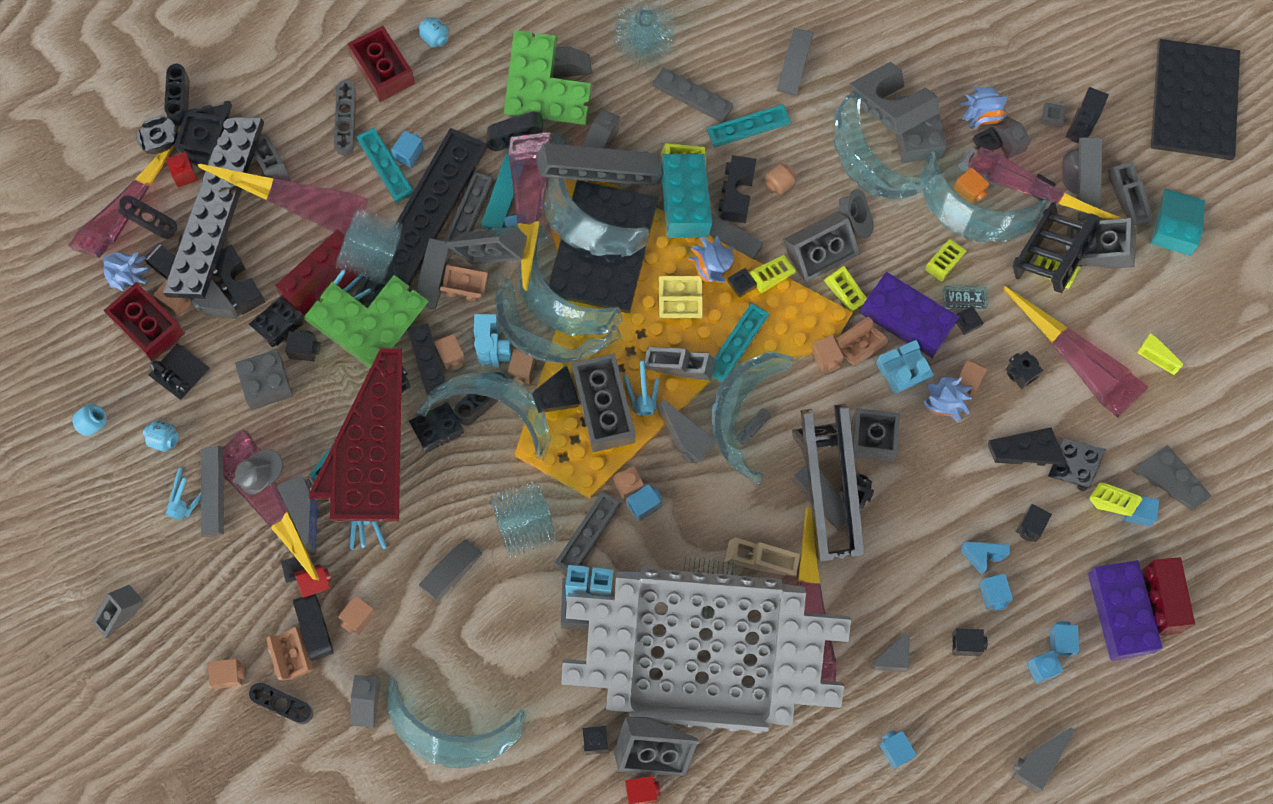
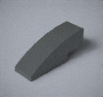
M798 28L793 29L777 87L778 92L797 95L814 32Z
M1133 162L1107 169L1115 194L1126 217L1132 218L1134 226L1153 221L1142 180L1138 181Z
M431 238L429 239L423 260L417 293L429 301L425 308L436 310L441 294L440 286H443L445 269L452 250L447 247V242Z
M648 347L644 360L645 369L678 377L710 381L716 360L709 353H690L687 349Z
M805 465L794 475L792 481L808 496L807 500L811 503L807 466ZM819 471L824 517L839 530L846 523L845 504L842 502V497Z
M466 539L463 540L419 584L420 589L438 603L451 587L454 588L483 553Z

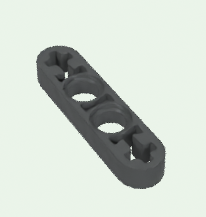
M348 80L339 82L336 88L334 145L337 153L342 156H347L353 152L355 139L356 90L354 84ZM345 88H349L347 92L348 98H345L343 91H345ZM344 105L351 106V110L346 113L341 112L340 108ZM343 123H348L351 125L350 128L346 131H342L339 129L340 125ZM342 137L346 138L347 145L345 148H341L343 145Z

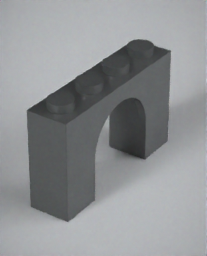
M892 62L850 83V97L852 101L858 103L864 111L872 114L877 121L882 122L888 130H892L897 135L940 113L938 97L926 87L901 100L890 101L883 99L904 87L902 70Z

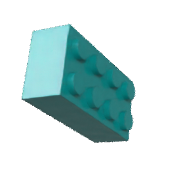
M663 154L661 182L667 238H709L712 218L704 154Z

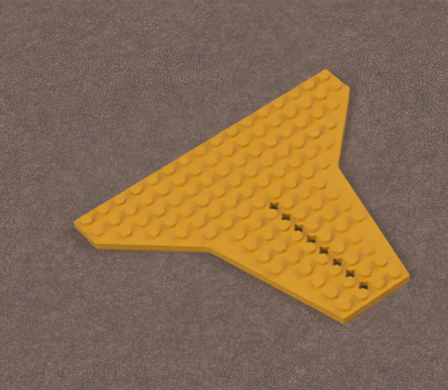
M547 177L540 188L556 252H558L576 179ZM580 180V181H585V182H590V183H594V184H599V185H604V186H609V187H613V188L622 189V188H620V187H618V186H616V185H614V184H612V183H610V182ZM656 208L630 314L566 300L537 385L538 388L559 370L567 366L578 395L572 372V363L615 353L618 366H623L625 370L624 373L620 372L635 431V443L592 453L586 426H582L583 422L581 420L584 417L581 405L576 408L538 413L533 398L515 451V457L591 499L666 426L658 409L654 410V414L649 416H638L636 411L632 410V402L623 378L624 375L628 377L637 401V397L642 395L640 361L645 360L648 347L687 349L690 353H709L714 358L749 305L753 303L770 314L731 374L812 355V344L831 335H833L836 341L849 322L853 312L790 278H786L762 294L755 288L739 298L727 282V279L743 268H746L750 273L764 264L733 248L734 261L730 268L722 274L725 282L714 280L712 282H705L702 280V318H659V276H698L696 264L688 260V257L697 256L691 250L695 245L705 246L701 238H667L665 213L663 210ZM709 236V238H705L712 244L715 241V238ZM720 241V243H721L726 249H729V248H730V246H728V245H726V244H724L723 242ZM767 271L768 275L771 278H773V275L770 273V271ZM762 274L761 278L764 280V282L767 281ZM644 331L647 337L638 339L637 332ZM633 348L636 355L634 356L631 354L630 357L626 356L627 351L625 350ZM645 369L647 395L652 399L655 379L659 378L656 406L665 400L679 412L715 379L712 377L711 381L698 380ZM579 436L581 442L572 445L570 437ZM564 453L568 454L567 457L569 461H563V463H560V458L558 456L560 454L563 455Z

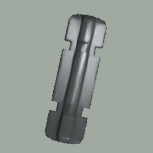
M762 408L757 413V416H754L744 427V430L737 435L736 440L740 444L746 445L750 437H753L770 418L771 414L769 411Z

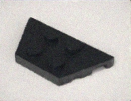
M224 101L223 105L215 107L207 105L200 109L186 110L174 145L176 151L180 154L186 152L190 161L196 166L198 164L208 165L213 149L216 147L217 140L221 135L223 123L229 117L232 107L231 102Z

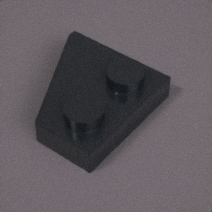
M567 366L559 370L532 393L538 413L576 408L580 405Z

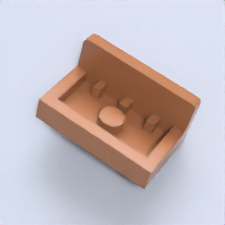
M446 265L443 286H440V291H445L446 296L458 297V294L466 295V300L478 301L479 298H485L489 272Z
M867 317L847 332L841 334L836 339V343L844 358L855 367L887 345L888 339L873 326L872 319Z
M294 627L278 636L270 635L266 637L268 651L271 654L274 672L278 680L292 681L313 671L300 627Z

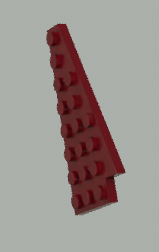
M379 349L309 492V499H330V521L399 522L402 349Z

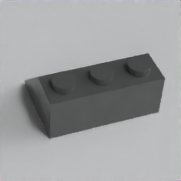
M835 212L783 239L789 258L805 282L860 255L849 218L839 212Z
M516 226L500 229L491 228L490 230H474L473 232H464L447 242V247L470 264L522 260L527 236Z

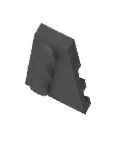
M1168 445L1132 471L1148 479L1149 483L1155 487L1159 486L1168 492L1169 496L1192 511L1211 497L1210 493Z

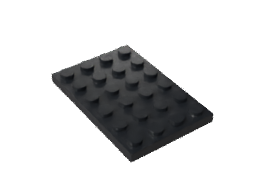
M1165 39L1158 41L1151 149L1233 160L1235 158L1240 50Z
M577 180L549 281L547 296L630 314L658 204V197Z

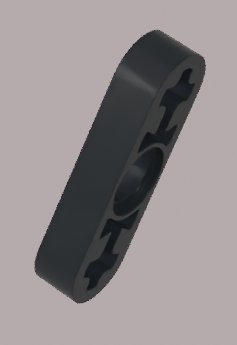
M127 195L120 199L117 209L122 216L161 238L169 239L174 236L177 231L175 220L133 196ZM128 203L131 204L129 210L125 208ZM139 208L140 211L138 215H135L137 209ZM142 214H151L153 221H145L142 218ZM157 219H159L160 222L155 226ZM166 225L170 226L168 231L164 230Z
M256 683L250 688L249 697L255 704L298 724H306L313 717V710L307 703L269 685ZM264 688L263 692L271 696L269 705H266L269 700L263 697L257 700L258 696L255 694L257 690L261 691ZM280 697L287 699V706L282 710L275 708V701ZM292 705L299 710L305 707L306 717L301 716L298 719L299 715L291 711Z

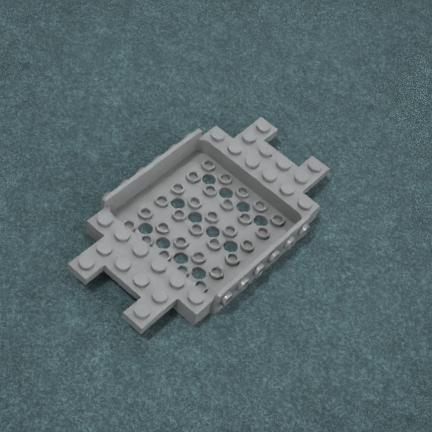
M641 568V572H617L615 597L568 593L566 619L589 620L586 661L563 659L561 684L608 688L606 710L629 712V717L648 718L663 725L680 724L683 727L703 726L706 729L727 728L730 731H739L741 729L750 730L753 733L768 732L769 724H793L795 704L842 707L843 682L822 681L821 673L825 640L849 642L851 617L804 613L805 587L782 584V579ZM658 602L667 604L668 610L665 613L660 614L655 611L654 607ZM711 606L715 613L711 617H704L701 614L702 608ZM751 610H758L761 613V618L758 621H751L748 618V613ZM657 624H662L666 627V632L663 635H656L653 632V627ZM709 628L712 630L713 635L709 639H703L699 635L700 630ZM749 632H756L759 635V640L755 643H749L746 640V635ZM654 646H661L664 649V654L661 657L652 655L651 649ZM707 650L710 652L711 657L707 661H701L697 657L699 651ZM747 654H754L757 657L756 663L752 665L746 664L743 659ZM652 668H659L663 674L660 678L654 679L649 675V671ZM701 671L709 675L708 680L703 683L698 682L695 678L696 674ZM750 675L754 677L755 683L752 686H745L741 682L742 678Z

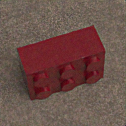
M384 26L347 43L352 59L379 102L415 84L413 71Z
M137 282L103 310L108 318L152 362L185 334L181 326Z
M1181 557L1153 560L1141 571L1159 636L1181 634L1195 625Z

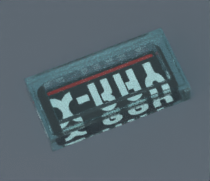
M944 286L943 288L945 308L967 309L973 306L974 309H987L988 307L987 287Z

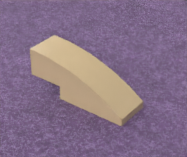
M734 538L729 540L725 562L769 573L796 576L800 554L761 542L752 543Z

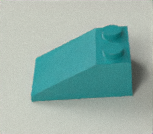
M1164 189L1150 244L1191 256L1200 243L1204 226L1205 200Z

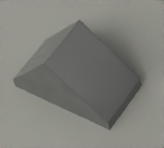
M905 633L870 666L872 670L906 672L909 669V635Z

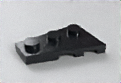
M1052 427L988 441V447L995 463L1022 465L1024 462L1037 463V466L1057 464V467H1066L1067 464Z

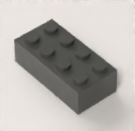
M615 353L573 362L572 372L592 453L635 443V431Z

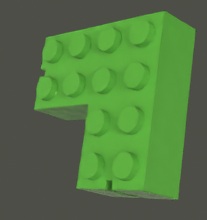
M514 30L504 114L519 116L534 111L540 113L545 120L588 125L590 107L584 106V102H591L593 84L553 78L558 37L539 33L535 37V34L532 32Z
M393 275L368 308L332 282L321 295L320 302L317 300L305 315V320L370 369L379 349L394 348L429 301L415 290H412L410 293L408 291L409 286L395 275Z

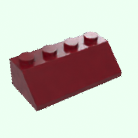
M337 229L282 278L275 287L279 295L300 311L305 319V315L317 300L320 302L321 295L335 281L342 270H345L346 273L337 286L345 289L355 278L364 273L370 267V264L356 246Z

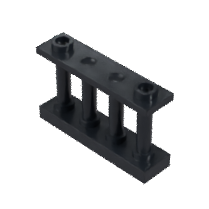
M1051 202L1048 209L1043 211L1042 219L1021 254L1013 261L1012 268L1014 269L1015 278L1020 279L1024 271H1028L1051 279L1054 291L1063 293L1100 230L1099 216L1090 213L1087 220L1083 222L1059 215L1056 203ZM1056 222L1079 229L1080 232L1077 237L1071 238L1049 231V229ZM1046 238L1068 245L1070 249L1067 253L1060 254L1039 246L1043 239ZM1034 254L1061 264L1057 270L1052 271L1031 264L1030 261Z

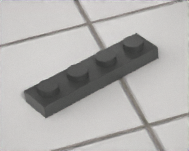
M664 67L653 82L654 88L722 123L733 109V103Z

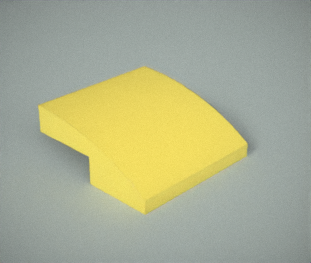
M659 276V318H702V279L699 276Z

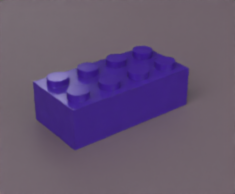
M885 272L864 302L860 314L866 318L870 317L874 323L906 343L917 340L920 346L919 350L932 359L959 318L955 313L888 272Z
M1139 560L1094 567L1088 573L1110 661L1155 654L1163 649Z

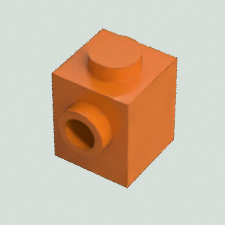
M971 167L957 179L953 189L967 203L972 205L976 201L981 202L988 193L986 191L989 183Z

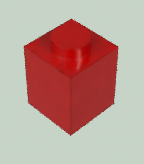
M186 152L166 158L171 176L177 187L198 181Z
M321 564L314 566L319 581L312 579L305 569L294 572L302 597L330 589L328 582L331 581V577L327 568L323 569Z
M654 776L625 780L629 804L657 802V796L661 795L659 781L654 782Z

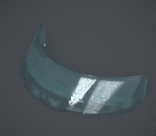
M847 95L836 110L834 121H836L835 149L839 153L842 161L841 165L852 181H856L858 186L866 192L888 199L907 198L924 192L946 174L944 171H934L927 177H908L891 171L876 159L866 144L860 125L861 97L858 95Z
M931 151L920 176V186L930 212H933L940 220V223L951 232L976 242H1007L1012 238L1030 232L1035 228L1047 203V200L1044 199L1031 207L1007 212L978 207L960 197L947 184L939 170L934 151Z
M546 178L542 191V205L545 217L553 231L558 233L560 238L572 247L591 251V254L597 256L622 254L623 257L630 256L647 245L649 230L646 227L621 228L602 223L587 215L573 202L566 190L563 178Z
M541 224L538 230L527 291L523 288L520 266V289L527 307L541 323L551 329L565 332L567 335H601L607 333L622 322L621 311L618 307L594 309L572 304L554 293L544 281L538 267L537 247L548 239L546 228Z
M505 279L496 294L497 318L504 335L515 348L526 355L532 356L534 359L553 363L577 361L601 351L621 338L618 326L613 325L603 339H589L580 348L568 350L527 330L519 317L515 302V288L510 279Z
M776 352L763 353L761 356L743 361L737 365L720 384L715 395L716 401L712 406V430L719 450L735 470L758 485L761 483L763 474L749 470L745 465L742 453L737 446L736 420L744 399L757 384L773 374L790 370L793 357Z
M475 372L454 377L434 389L417 410L418 414L426 417L430 405L441 399L445 400L459 394L484 395L504 403L519 415L532 436L536 457L539 460H544L551 442L545 413L538 412L533 395L518 382L510 378H504L499 374Z
M390 677L387 710L391 723L403 743L416 755L436 765L443 764L449 768H469L488 763L507 751L521 737L526 718L525 710H520L510 721L501 727L481 735L458 737L434 731L419 722L408 711L398 694L397 680Z

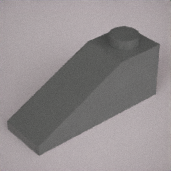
M601 109L592 123L582 147L609 148L618 133L620 116Z
M265 134L259 137L254 156L264 176L273 178L272 191L283 189L292 183L285 166L268 135Z
M663 400L657 406V409L678 451L682 453L684 460L697 464L716 440Z
M1069 728L1023 757V759L1019 758L1013 767V770L1016 772L1012 778L1035 792L1042 791L1075 729Z

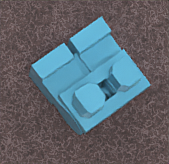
M475 314L474 346L478 361L486 366L492 364L493 367H499V361L510 362L512 352L510 340H499L497 315Z
M917 340L899 347L898 350L894 349L880 355L875 362L894 394L934 377L930 366L919 350L920 346Z
M568 565L565 585L566 595L573 593L610 597L614 570L593 568L592 576H589V567Z

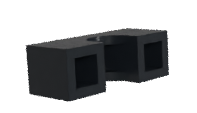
M1089 87L1065 137L1075 143H1079V138H1088L1101 116L1109 94Z
M732 155L731 163H726L725 175H728V181L723 180L721 193H725V198L720 199L718 211L722 212L721 219L746 223L750 196L743 195L736 189L739 186L752 187L756 165L755 158Z
M231 244L221 250L214 275L215 277L220 275L222 281L219 283L225 293L230 292L232 295L229 299L235 310L239 308L244 315L266 302L252 278L244 282L235 281L236 276L246 270Z
M429 324L407 329L427 396L447 391V384Z

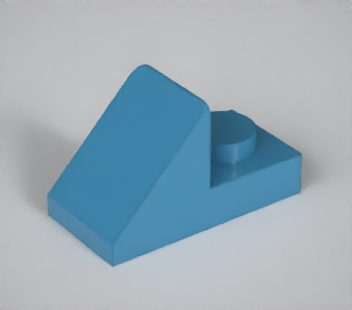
M964 542L960 547V552L983 574L987 570V558L993 562L1003 561L1010 554V545Z

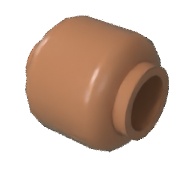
M777 164L766 173L765 179L767 182L765 186L771 193L775 192L782 195L795 185L796 174L788 164Z

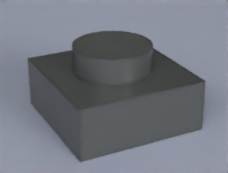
M1045 102L1041 124L1062 127L1065 106Z

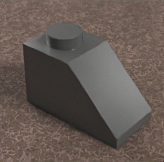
M571 46L556 47L553 78L592 74L590 54Z
M1006 117L997 124L988 125L1002 143L1001 149L1007 159L1026 152L1031 139L1022 123Z
M212 279L205 299L193 298L190 300L197 311L201 309L206 316L232 319L239 317L235 308Z
M130 585L109 592L93 618L92 623L107 638L136 614L143 600Z
M354 675L351 693V726L374 728L381 681L378 677Z

